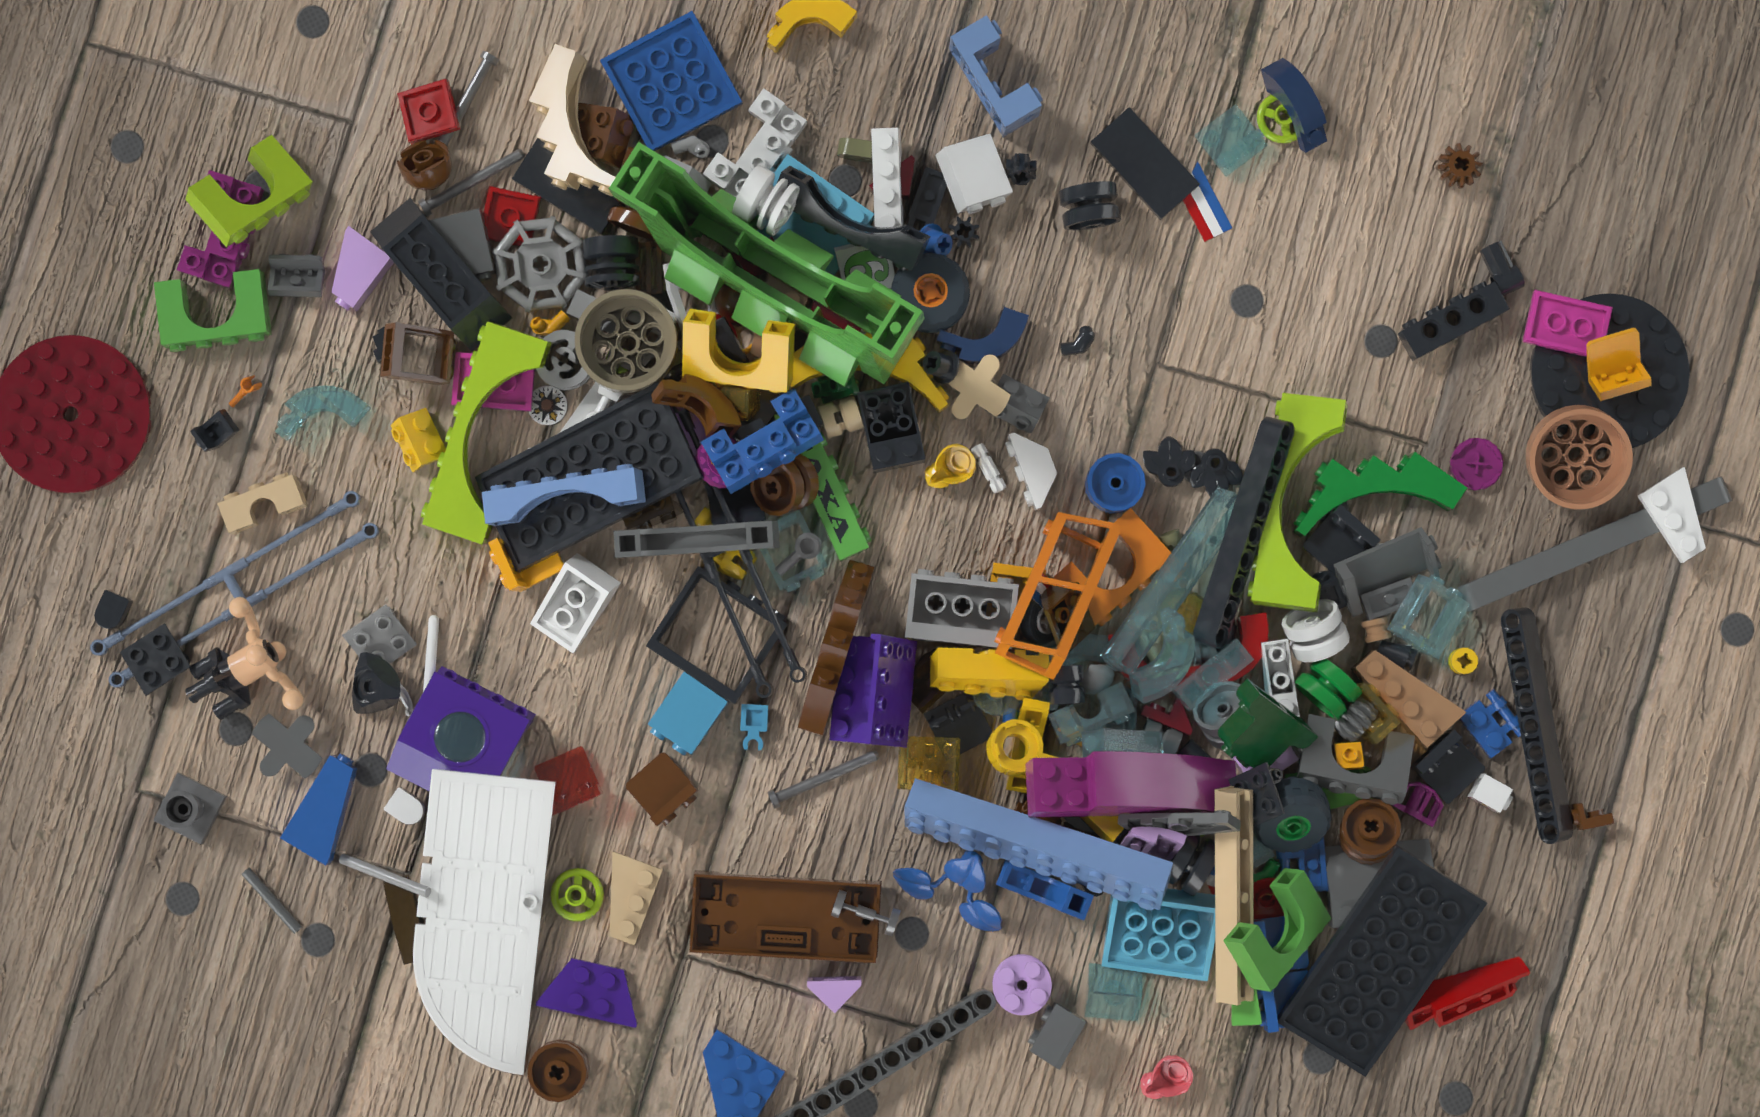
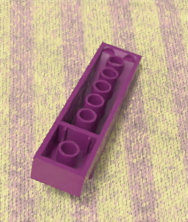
M1093 751L1087 757L1032 758L1025 764L1028 817L1119 816V814L1214 813L1215 789L1230 786L1228 779L1236 776L1235 761L1194 755Z

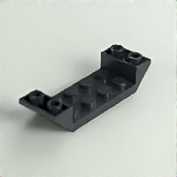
M410 197L370 232L385 253L445 324L474 352L481 342L478 341V334L482 325L486 326L487 322H493L504 326L512 319V316L491 295Z

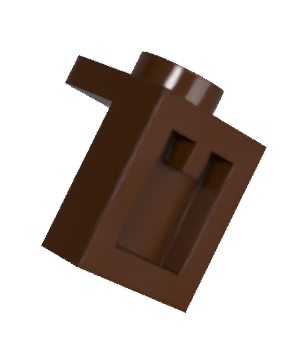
M1583 803L1572 804L1573 810H1570L1573 826L1576 825L1577 830L1615 824L1612 813H1604L1603 809L1587 812L1588 817H1586Z

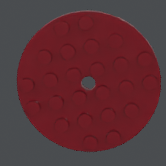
M56 336L28 347L8 365L0 377V453L2 457L23 479L33 485L53 492L65 494L86 493L116 481L137 461L138 455L145 442H147L152 422L150 420L151 399L141 373L122 352L105 342L86 336ZM75 407L78 411V416L74 421L68 422L65 419V412L67 408Z

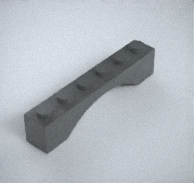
M778 521L613 531L615 558L780 548Z

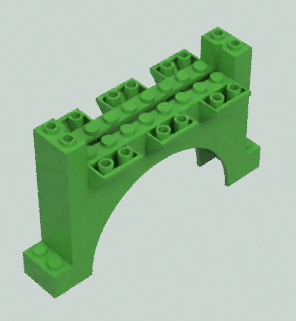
M640 142L637 143L609 187L610 192L616 199L639 213L662 252L672 257L664 277L666 280L709 306L723 284H726L741 293L732 315V320L761 337L768 320L795 324L797 328L809 334L799 360L844 387L858 365L862 372L885 384L911 343L914 334L925 319L921 309L901 298V295L857 269L845 280L825 272L834 256L790 229H787L773 242L758 232L757 222L759 215L750 223H747L732 214L736 197L723 189H720L711 197L689 176L684 168ZM704 234L707 238L721 244L729 251L736 253L751 264L771 274L774 278L781 280L796 291L818 302L819 305L828 308L841 318L863 329V331L871 334L873 338L870 339L849 325L843 330L825 319L820 307L817 306L813 312L738 267L730 253L723 258L696 242L694 238H701Z

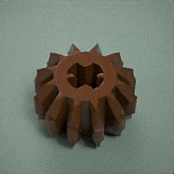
M1457 143L1454 149L1448 146L1445 149L1446 154L1439 156L1438 159L1442 164L1437 166V170L1445 172L1440 176V180H1445L1447 177L1450 179L1448 187H1452L1457 182V187L1462 189L1465 183L1471 186L1474 184L1473 178L1480 177L1481 173L1477 169L1481 168L1483 163L1475 161L1480 155L1479 152H1475L1473 155L1470 154L1471 145H1468L1464 151L1461 143ZM1463 163V164H1464V168H1463V169L1460 168V169L1457 170V169L1455 168V165H1456V164Z

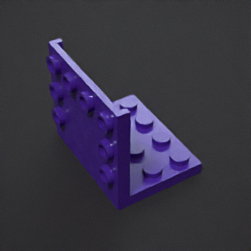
M871 634V637L853 635L833 701L829 740L907 748L917 641L882 634Z

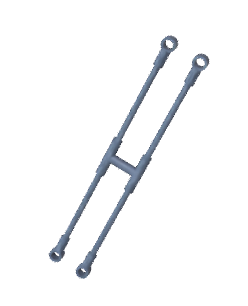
M348 491L344 494L343 499L327 507L325 512L250 556L242 557L203 580V583L126 629L118 630L103 640L93 641L90 645V650L94 655H105L108 652V648L124 640L128 634L201 591L209 590L222 581L226 583L234 598L243 597L253 607L266 599L267 595L345 549H351L366 539L376 538L379 534V528L373 523H366L361 531L346 539L343 544L265 590L261 589L251 596L245 597L233 575L248 567L252 561L327 517H333L348 507H357L361 502L360 495L354 491ZM354 494L356 501L353 504H349L348 497ZM373 526L375 532L373 535L368 536L366 530L368 527ZM227 609L219 617L176 642L181 647L221 622H227L235 616ZM98 643L103 645V650L100 653L95 649ZM128 667L121 672H113L109 676V683L113 687L121 688L126 684L127 680L134 676ZM116 675H120L122 678L121 683L118 685L114 682Z

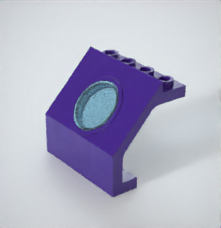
M441 666L437 672L433 673L402 730L386 769L429 792L432 769L501 776L519 741L532 724L536 714L480 686L478 683L458 675L453 670Z

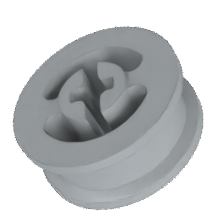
M559 330L543 338L552 342L549 353L557 344L568 342L567 347H560L555 351L564 357L568 356L569 360L575 364H579L575 350V332ZM553 355L552 364L554 369L552 371L548 368V356L544 368L536 369L546 383L560 390L577 389L591 378L581 367L575 376L562 379L564 373H572L575 369L568 364H563L562 366L563 362Z

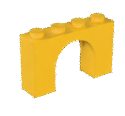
M689 309L683 320L682 377L688 374L699 377L704 381L716 382L720 385L743 386L746 389L757 388L769 390L773 393H787L793 381L795 324L768 320L762 332L761 358L751 363H740L725 356L717 345L716 312Z

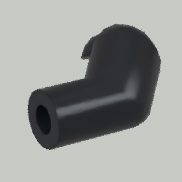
M1082 326L1074 342L1060 343L1061 355L1068 356L1085 353L1094 342L1095 333L1090 326Z

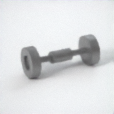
M839 890L831 916L839 918L841 909L844 908L856 912V916L871 921L876 919L888 923L885 934L893 936L901 910L893 908L890 918L876 914V911L861 905L855 907L844 903L847 892Z

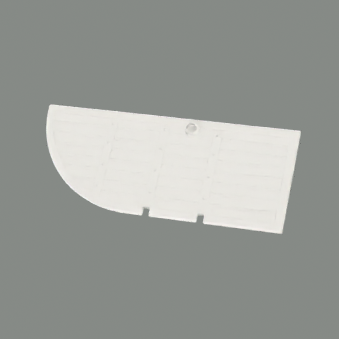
M432 769L423 856L433 858L432 864L422 863L420 884L430 887L431 894L427 898L421 895L418 897L417 917H426V924L415 925L413 966L418 991L435 1025L459 1050L491 1068L512 1074L524 1075L556 782Z

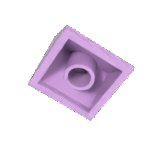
M861 976L808 977L807 987L836 1013L859 989L862 981Z

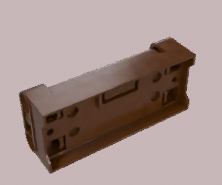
M695 870L689 952L876 963L879 920H870V923L865 925L862 922L863 918L855 915L856 912L842 908L839 918L831 916L838 892L842 890L847 892L844 903L855 907L861 905L875 910L876 914L880 915L882 881H846L724 874L718 871ZM703 908L708 909V915H702L701 910Z

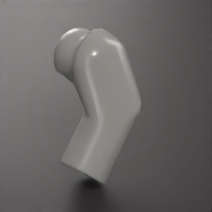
M692 135L671 142L675 155L685 151L692 153L700 159L706 158L709 155V145L696 136Z

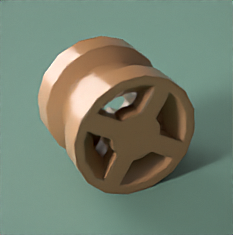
M1387 617L1361 622L1362 628L1366 630V643L1392 637L1391 632L1387 630Z

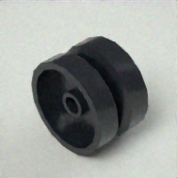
M1112 181L1090 182L1060 190V206L1070 209L1062 215L1064 229L1072 231L1088 230L1120 222V207L1110 203L1118 196L1116 183Z
M1200 835L1187 836L1184 845L1170 861L1173 862L1169 883L1171 885L1177 883L1184 874L1181 881V890L1191 896H1195L1215 865V841L1209 838L1203 841L1198 848L1201 839Z

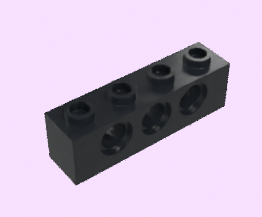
M1485 281L1471 288L1473 293L1466 297L1461 293L1448 300L1450 305L1443 309H1440L1439 305L1425 312L1426 318L1419 322L1414 318L1402 325L1404 330L1400 331L1397 335L1412 362L1508 311L1510 308L1495 281L1488 285ZM1470 301H1476L1480 304V313L1471 311ZM1447 313H1453L1457 316L1458 323L1456 326L1450 325L1447 322ZM1425 325L1433 327L1435 331L1433 338H1428L1424 335L1423 327Z

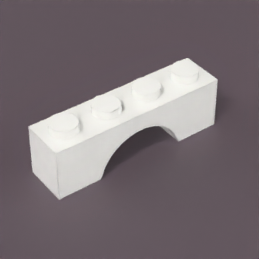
M901 128L871 129L875 227L904 226L900 177L902 156Z

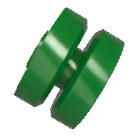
M1328 659L1311 662L1309 667L1316 678L1309 673H1301L1294 681L1295 687L1321 711L1332 719L1339 721L1347 711L1341 699L1354 703L1363 692L1342 669Z

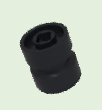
M1083 665L1061 666L1054 680L1049 678V682L1054 686L1049 690L1050 705L1085 703L1084 687L1080 686V682L1084 680Z

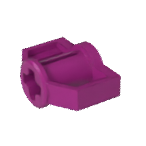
M1417 781L1408 782L1407 790L1409 786H1415L1406 805L1397 803L1391 806L1433 827L1444 805L1434 789ZM1432 796L1435 801L1427 817H1424L1422 814Z

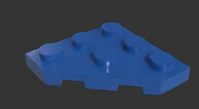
M719 1029L715 1031L703 1051L717 1117H758L785 1071Z

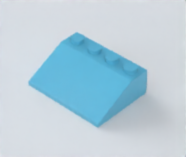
M789 154L786 155L774 172L773 186L777 184L781 172L788 166H792L813 177L819 190L839 212L865 225L870 226L874 221L873 212ZM792 212L790 218L779 232L772 236L773 239L779 238L787 229L802 236L834 256L825 272L835 276L839 271V266L834 248L850 244L847 238L839 234H830L823 229V226L815 222H806L800 218L799 214ZM767 226L762 230L758 229V232L767 238L771 236L766 232Z
M1167 888L1160 910H1147L1140 907L1136 902L1130 900L1126 902L1119 901L1111 895L1101 966L1208 981L1215 943V895L1197 893L1195 896H1191L1182 890Z

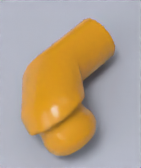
M561 310L552 320L541 319L540 317L533 318L530 322V327L535 334L547 336L552 332L561 330L571 319Z

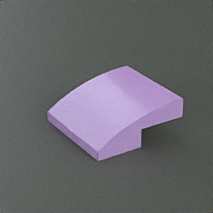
M1150 826L1133 827L1119 845L1171 861L1184 845L1187 835L1165 828Z

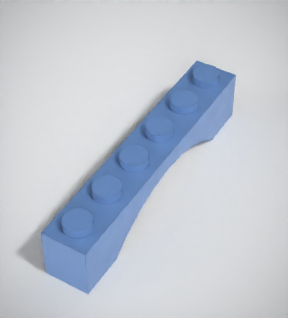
M632 464L618 465L617 470L607 472V468L591 470L590 475L582 476V473L576 472L566 474L565 479L557 480V477L541 478L540 483L532 484V481L516 482V487L507 488V485L491 486V491L482 492L485 524L499 526L518 523L540 503L566 493L583 492L595 494L618 506L644 503L646 499L642 470L634 468Z

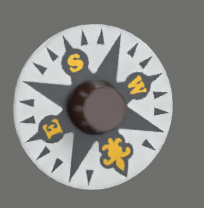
M542 386L533 392L532 412H529L533 420L542 425H553L564 417L567 411V400L559 389L553 386Z

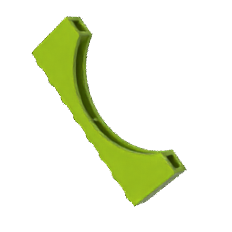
M487 322L486 326L482 325L479 331L478 341L481 342L478 351H474L471 356L469 365L472 366L470 376L465 377L461 388L464 395L462 401L457 402L453 412L456 420L454 426L449 427L445 437V442H448L446 451L441 452L437 462V467L440 470L437 478L433 477L429 487V492L432 495L429 503L425 502L421 512V517L424 518L422 525L482 545L487 544L493 526L485 524L483 504L474 489L469 473L468 443L473 423L484 402L500 385L520 373L544 368L552 344L550 341L493 322Z
M1282 393V399L1276 402L1275 416H1279L1281 420L1292 422L1295 432L1259 542L1258 555H1255L1252 564L1255 578L1254 581L1249 582L1248 597H1252L1251 601L1254 605L1318 613L1321 585L1299 566L1287 547L1282 527V503L1287 484L1294 470L1306 454L1322 441L1344 432L1348 410L1346 400Z

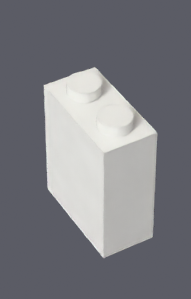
M991 134L944 147L935 155L958 214L965 211L968 214H974L981 211L983 206L988 204L991 207L999 206L1005 203V198L1013 192Z

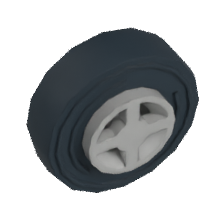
M1031 598L1020 623L1021 631L1024 637L1031 643H1049L1054 639L1044 609Z

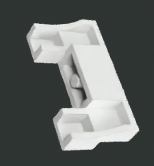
M764 88L748 109L751 115L764 124L739 160L734 164L720 153H717L703 172V176L714 185L736 198L747 177L757 165H761L772 172L776 171L775 168L780 161H783L787 154L791 155L793 149L790 147L807 125L806 119L788 108L783 101Z

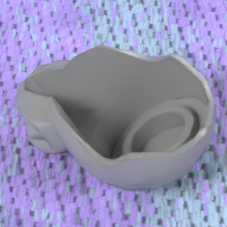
M1090 665L1088 670L1083 672L1084 680L1080 682V686L1084 687L1085 695L1086 693L1097 694L1107 690L1113 682V668L1109 665Z

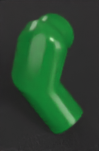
M1269 858L1261 872L1256 874L1253 872V883L1261 879L1273 878L1280 867V863Z

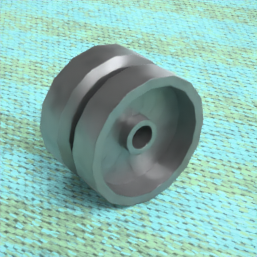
M1232 681L1218 682L1206 688L1196 699L1193 708L1196 723L1202 729L1207 740L1220 750H1222L1221 746L1224 743L1218 736V729L1240 707L1238 705L1240 700L1236 696V691L1240 684Z

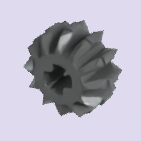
M1359 697L1354 703H1350L1346 707V713L1339 721H1335L1334 729L1343 739L1345 738L1349 742L1356 741L1361 737L1378 715V710L1374 705L1363 697Z

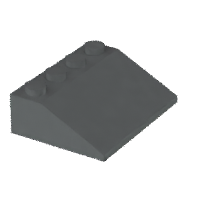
M1429 839L1397 842L1396 845L1434 868ZM1341 845L1325 846L1328 884L1326 900L1327 911L1331 917L1328 926L1339 928L1385 860L1372 865L1360 864L1350 859L1342 850Z

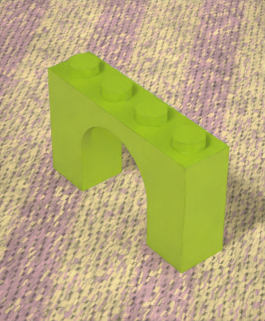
M273 135L268 136L251 147L247 159L269 186L270 197L265 201L254 205L239 203L230 198L210 174L188 188L185 200L226 247L234 242L236 244L241 243L247 238L249 232L254 229L257 231L268 224L269 219L275 215L277 217L282 216L289 210L290 205L295 202L299 204L310 195L309 191L313 181Z

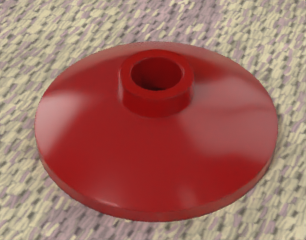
M1265 878L1253 883V920L1284 916L1283 909L1270 888V884L1276 878Z

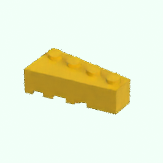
M938 647L930 657V687H937L945 692L963 690L966 694L971 695L988 693L996 698L1013 696L1017 700L1023 701V698L1032 699L1047 684L1049 678L995 654L996 649L983 650L979 654H975L973 648ZM1015 650V653H1013L1045 669L1048 667V654L1026 655V650Z

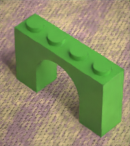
M260 269L233 272L236 307L231 318L223 325L215 328L200 327L193 321L189 311L187 286L184 281L177 279L154 282L161 345L167 349L169 348L170 352H179L186 350V346L196 345V348H209L215 342H222V345L238 344V339L248 338L249 342L265 340L264 336L272 335L265 273Z
M1284 868L1270 884V888L1279 901L1285 916L1283 935L1274 948H1271L1260 927L1255 924L1238 922L1223 940L1252 989L1271 992L1277 987L1284 975L1293 967L1298 958L1308 949L1309 945L1331 920L1328 911L1304 870Z

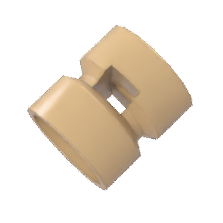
M854 395L840 399L837 405L830 402L818 406L828 439L842 435L844 430L853 432L864 428ZM841 412L843 422L836 424L833 414Z

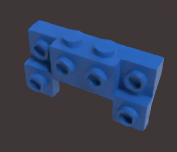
M794 388L771 401L780 417L779 419L733 445L725 429L701 441L730 494L758 478L766 477L773 469L782 464L790 463L797 455L824 440Z

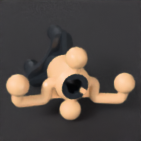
M243 597L234 598L230 602L229 610L233 616L245 618L249 629L246 633L248 645L232 655L216 647L208 652V656L190 665L191 674L200 681L186 688V695L194 694L189 697V700L192 703H197L212 692L227 694V698L214 704L212 707L216 717L223 720L236 710H243L251 705L249 684L266 674L271 681L279 682L286 692L282 698L283 705L289 710L299 709L304 700L302 693L285 673L278 671L276 668L278 662L282 661L286 656V647L278 641L270 643L265 639H260V628L249 601Z

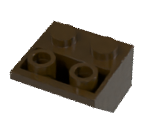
M1050 585L1040 595V599L1058 646L1081 591ZM1088 608L1069 652L1095 629Z

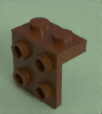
M578 103V121L581 136L592 158L598 159L611 167L621 169L634 126L630 115L617 108Z
M664 752L656 756L626 783V789L651 816L650 819L656 826H659L661 823L664 826L668 825L677 817L674 812L682 805L686 809L697 799L694 794L699 791L669 755Z

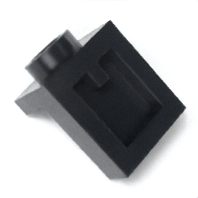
M1329 570L1320 571L1312 576L1321 585L1319 600L1328 599L1335 601L1339 609L1347 606L1339 581Z

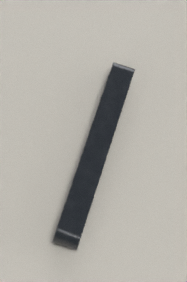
M1265 417L1260 423L1194 627L1193 638L1198 643L1221 649L1228 641L1294 437L1295 430L1292 422Z
M1527 607L1509 609L1501 616V627L1540 839L1544 843L1554 844L1569 840L1572 837L1573 823L1534 612Z

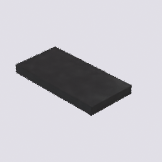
M1130 107L1090 141L1094 149L1159 220L1163 219L1200 185Z
M537 138L512 177V180L602 235L609 224L607 217L610 209L620 206L614 196H609L599 191V187L595 185L592 188H588L580 184L578 190L570 187L563 190L551 184L553 179L544 173L554 152L544 148L545 143Z

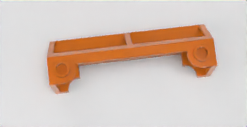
M1061 512L1057 513L1054 521L1048 519L1042 534L1047 536L1006 629L1000 627L994 642L998 643L995 654L1054 680L1068 655L1121 532V526L1112 522ZM1068 520L1109 528L1102 543L1065 527L1064 524ZM1060 533L1098 549L1094 564L1084 585L1042 576ZM1038 583L1081 591L1056 649L1014 640ZM1016 647L1053 656L1047 669L1008 652V649Z

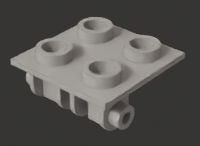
M386 604L342 635L358 656L362 652L372 653L381 657L389 664L417 645L396 618L391 607H388Z

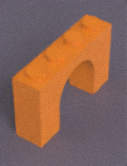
M1131 508L1114 523L1122 527L1118 538L1132 555L1133 571L1129 580L1119 588L1102 589L1096 587L1088 609L1094 625L1099 624L1100 627L1113 617L1110 612L1116 606L1122 609L1132 600L1130 594L1136 588L1141 592L1152 582L1149 577L1156 570L1161 574L1172 564L1169 559L1173 554ZM1072 561L1052 578L1066 582H1079L1081 585H1084L1087 580L1085 575Z

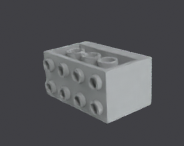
M918 569V573H912L905 639L996 649L998 643L994 642L1000 627L1006 629L1017 604L1019 585L1013 584L1014 579L998 578L997 582L987 581V576L971 575L970 580L961 579L960 573L944 572L943 577L934 576V571ZM934 597H938L939 601L944 603L943 607L938 608V611H933L932 606L928 605L929 601L934 600ZM960 600H965L966 605H970V610H965L964 614H960L959 609L955 608V604H960ZM987 603H992V607L997 609V612H993L991 617L986 616V613L981 611V607H986Z

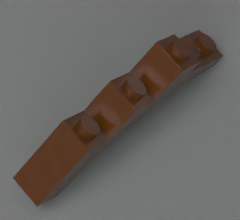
M849 559L833 605L797 728L819 735L824 733L874 571L873 566Z

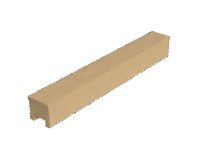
M1229 786L1215 789V811L1226 810L1231 812V815L1241 821V827L1238 832L1215 834L1216 1003L1238 1006L1241 1005L1242 1001H1254V989L1250 987L1223 940L1238 922L1254 924L1253 790Z

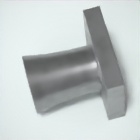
M177 773L153 821L199 844H203L227 796L182 773ZM184 804L188 806V812L186 814L183 809Z

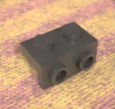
M288 254L269 255L270 275L267 289L269 296L322 297L325 267L321 256L312 254L305 256Z
M1003 374L997 385L1011 394L1004 410L996 418H1000L1016 426L1018 429L1031 434L1050 397Z

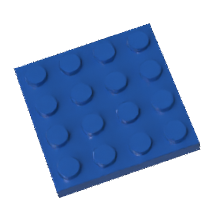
M693 11L600 60L645 145L653 151L743 104Z

